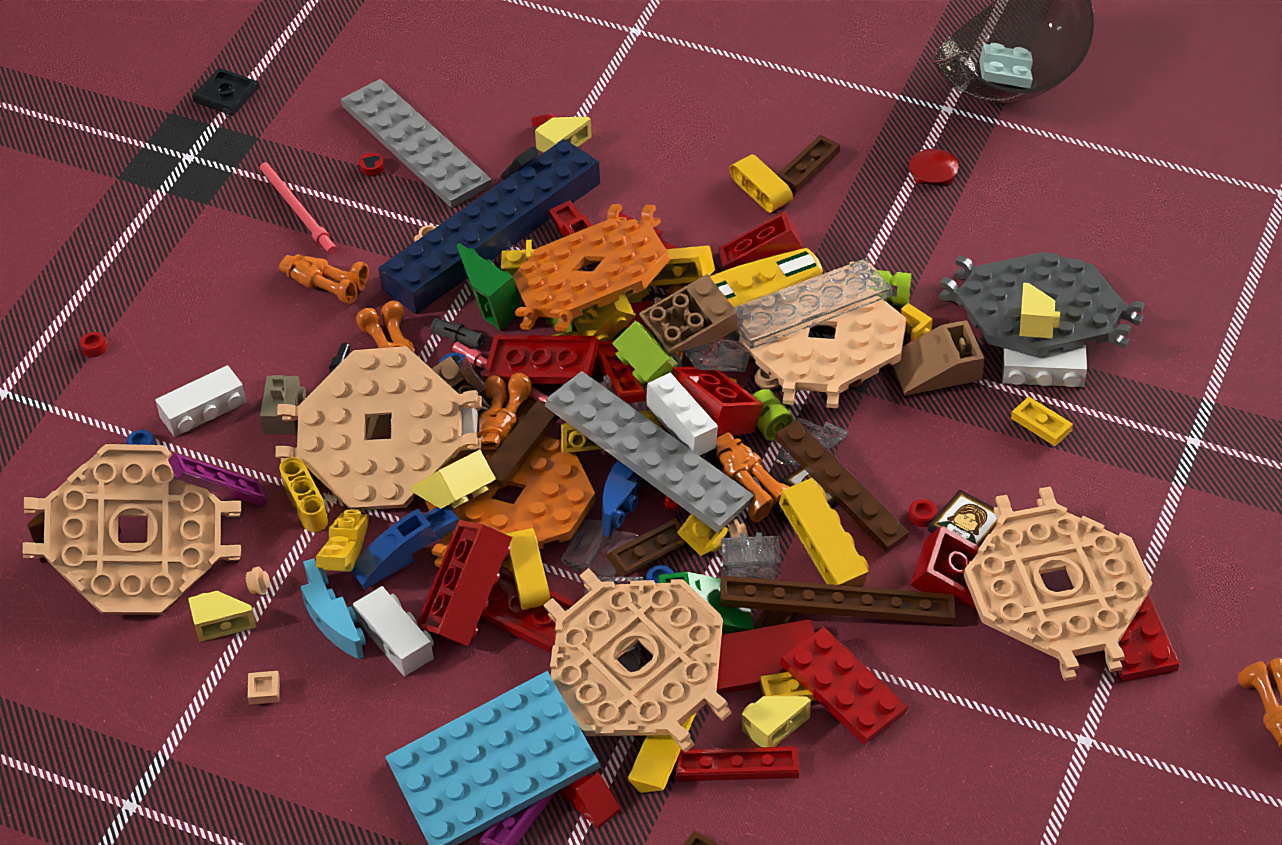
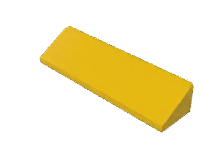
M696 713L681 725L687 731H689ZM646 735L628 777L631 784L640 793L664 790L681 750L670 735Z

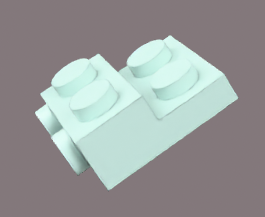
M998 43L983 44L979 60L982 80L1024 88L1031 87L1033 80L1031 75L1033 63L1031 52L1021 47H1015L1014 49L1005 48Z

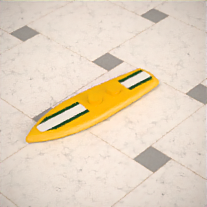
M803 248L743 264L712 275L710 278L734 309L739 312L774 298L821 275L823 269L815 254L808 248Z

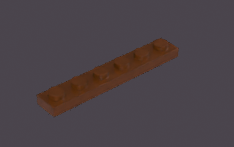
M795 420L776 433L775 440L886 553L908 538L909 532L798 420Z

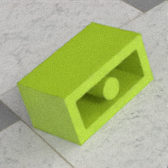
M636 320L612 343L618 350L615 353L616 356L625 365L631 364L635 369L632 374L642 384L652 382L669 374L672 368L678 365L647 328Z

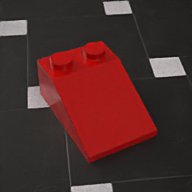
M785 211L719 247V253L723 269L728 270L764 258L803 249L804 247L798 231Z
M715 366L672 368V375L718 425L717 437L728 432L734 436L754 433L763 403Z
M941 525L925 539L910 586L921 592L954 594L955 604L976 609L964 578V572L969 562H972L977 555L980 547Z

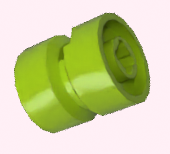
M875 270L872 291L887 303L891 301L893 305L905 306L909 303L912 273L897 272L895 275H891L890 271ZM891 285L898 286L897 291L890 292Z
M762 389L752 395L763 403L756 427L767 440L773 441L778 431L794 422V417L782 405L772 390Z

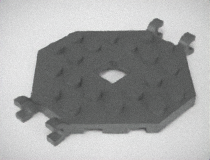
M1040 252L978 266L973 265L969 258L959 255L955 265L961 266L964 269L958 268L955 272V278H967L962 287H958L954 280L943 277L940 281V287L946 288L948 291L943 290L939 295V300L955 301L960 308L964 307L967 311V317L975 328L981 330L983 333L982 338L987 344L1035 357L1046 356L1049 350L1061 348L1063 352L1082 348L1083 343L1094 340L1097 344L1111 342L1116 346L1126 349L1130 338L1123 337L1121 334L1127 336L1131 330V325L1119 324L1121 319L1128 320L1130 323L1139 326L1143 321V315L1136 314L1135 311L1141 313L1145 307V302L1134 301L1130 305H1126L1093 264L1083 262L1080 259L1059 256L1056 253ZM1023 283L1031 284L1055 300V311L1060 312L1059 328H1053L1052 338L1019 336Z

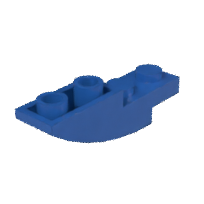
M619 460L609 473L603 492L602 529L603 535L608 537L616 527H621L628 513L636 509L639 500L636 492L645 480Z
M448 505L442 509L436 507L425 514L416 509L388 528L361 554L355 562V566L351 571L365 590L414 562L412 553L455 530L459 518Z

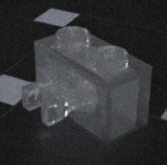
M740 533V537L721 538L723 576L781 580L779 536H762V533H756V537H746L745 533Z

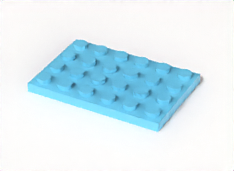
M548 671L385 756L429 845H458L486 830L491 825L512 816L531 804L601 768L598 759Z

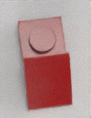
M599 773L592 777L586 775L557 791L597 829L621 811L620 806Z

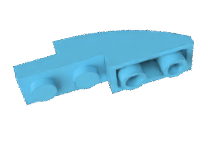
M314 558L304 561L309 584L301 586L304 604L311 618L322 633L337 647L357 659L363 658L362 645H365L366 641L361 627L356 629L354 623H357L353 607L346 606L343 596L336 599L332 588L327 590L325 585L329 584L326 572L323 568L318 569L316 567Z

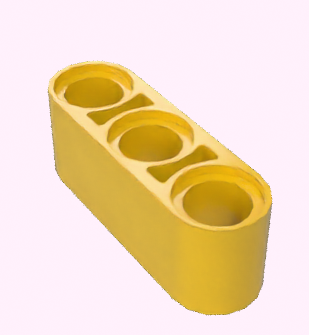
M751 154L730 165V174L733 180L767 212L771 213L793 201V194L789 186L755 155Z
M297 457L283 460L279 467L283 487L303 527L310 532H319L325 529L328 524L324 500L304 462Z
M530 528L505 533L512 537L508 556L521 609L527 610L544 606L551 599L534 529Z

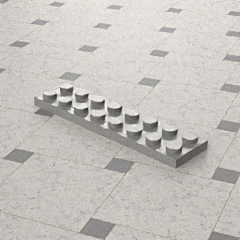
M379 79L341 98L342 107L451 208L492 187V180L383 80Z
M583 371L546 399V408L717 533L751 504L754 497L752 493Z

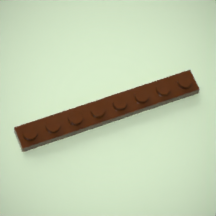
M721 576L719 606L948 625H953L955 621L954 594Z

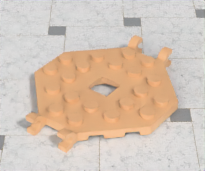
M850 262L848 279L822 278L817 276L785 293L746 309L739 339V350L745 355L750 354L761 369L768 375L772 373L779 379L782 392H784L783 404L794 405L796 390L826 392V395H828L827 408H838L839 395L841 392L849 389V384L858 379L862 382L879 373V368L888 363L894 365L900 362L906 317L860 282V262ZM826 325L836 329L834 339L809 337L810 329L816 326Z
M407 346L353 350L299 406L278 404L277 415L279 417L282 416L284 422L298 420L297 448L276 446V458H281V462L290 457L301 459L305 466L350 510L406 508L416 495L412 492L411 486L441 470L460 451L481 450V439L477 438V433L462 435V408H481L482 397L478 396L477 390L458 394ZM392 414L391 439L366 440V420L371 415Z
M105 444L97 451V454L87 463L80 466L67 478V481L46 498L24 497V514L45 512L44 543L23 542V559L44 557L103 615H161L219 559L240 561L241 545H220L221 515L240 517L241 501H220L205 488L177 480L168 461L172 453L164 445ZM119 516L148 517L147 542L120 543L118 541Z
M1051 487L1039 489L1041 499H1037L1038 507L1015 512L1012 511L1007 495L997 496L995 501L998 507H994V514L998 519L996 526L991 534H988L978 549L977 555L972 562H969L964 572L965 581L982 623L1059 659L1064 681L1076 679L1077 675L1074 670L1079 668V664L1074 656L1103 650L1105 651L1109 671L1122 670L1120 660H1124L1125 655L1118 643L1152 586V581L1132 538L1123 533H1120L1118 536L1104 529L1105 525L1085 516L1079 518L1068 513L1067 508L1056 503ZM1066 569L1074 588L1061 592L1048 590L1040 574Z
M588 568L580 575V578L585 582L584 587L589 593L571 608L564 611L553 598L544 604L545 609L549 612V617L556 623L555 645H553L550 663L553 682L585 736L670 735L686 753L694 746V742L689 738L691 736L690 733L681 726L706 704L710 706L712 711L722 721L731 714L730 709L726 707L728 705L727 701L716 692L723 626L721 614L683 579L671 580V583H655L654 580H645L615 585L614 582H601ZM639 641L653 655V658L639 671L629 672L617 659Z

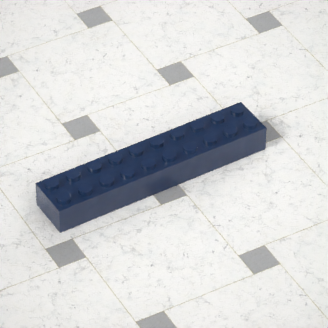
M566 139L561 140L378 267L382 290L410 311L418 314L468 278L457 248L458 243L468 249H474L485 260H494L502 254V251L508 250L550 220L548 217L550 209L569 200L574 203L599 185V161Z

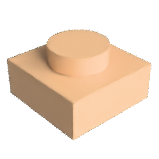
M278 671L248 673L249 705L279 702L280 677Z

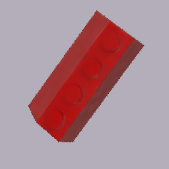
M458 521L417 621L420 630H426L430 634L451 642L469 646L477 634V624L480 616L488 607V597L491 589L498 582L501 564L510 552L511 536L485 524Z

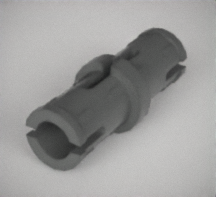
M436 317L431 325V333L449 338L452 343L460 342L478 350L483 346L485 335L465 328L464 324H453Z

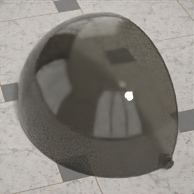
M996 0L954 32L935 51L931 57V62L950 85L969 97L991 103H1016L1035 98L1052 90L1066 80L1084 60L1090 48L1094 32V13L1091 0ZM998 43L1005 48L1014 49L1015 47H1021L1031 52L1033 60L1031 66L1033 79L1031 87L1024 88L989 82L983 79L979 63L983 44Z

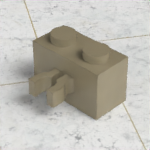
M267 376L260 414L264 434H297L298 420L284 422L282 416L279 417L277 415L278 404L299 406L306 399V389L301 387L299 376Z

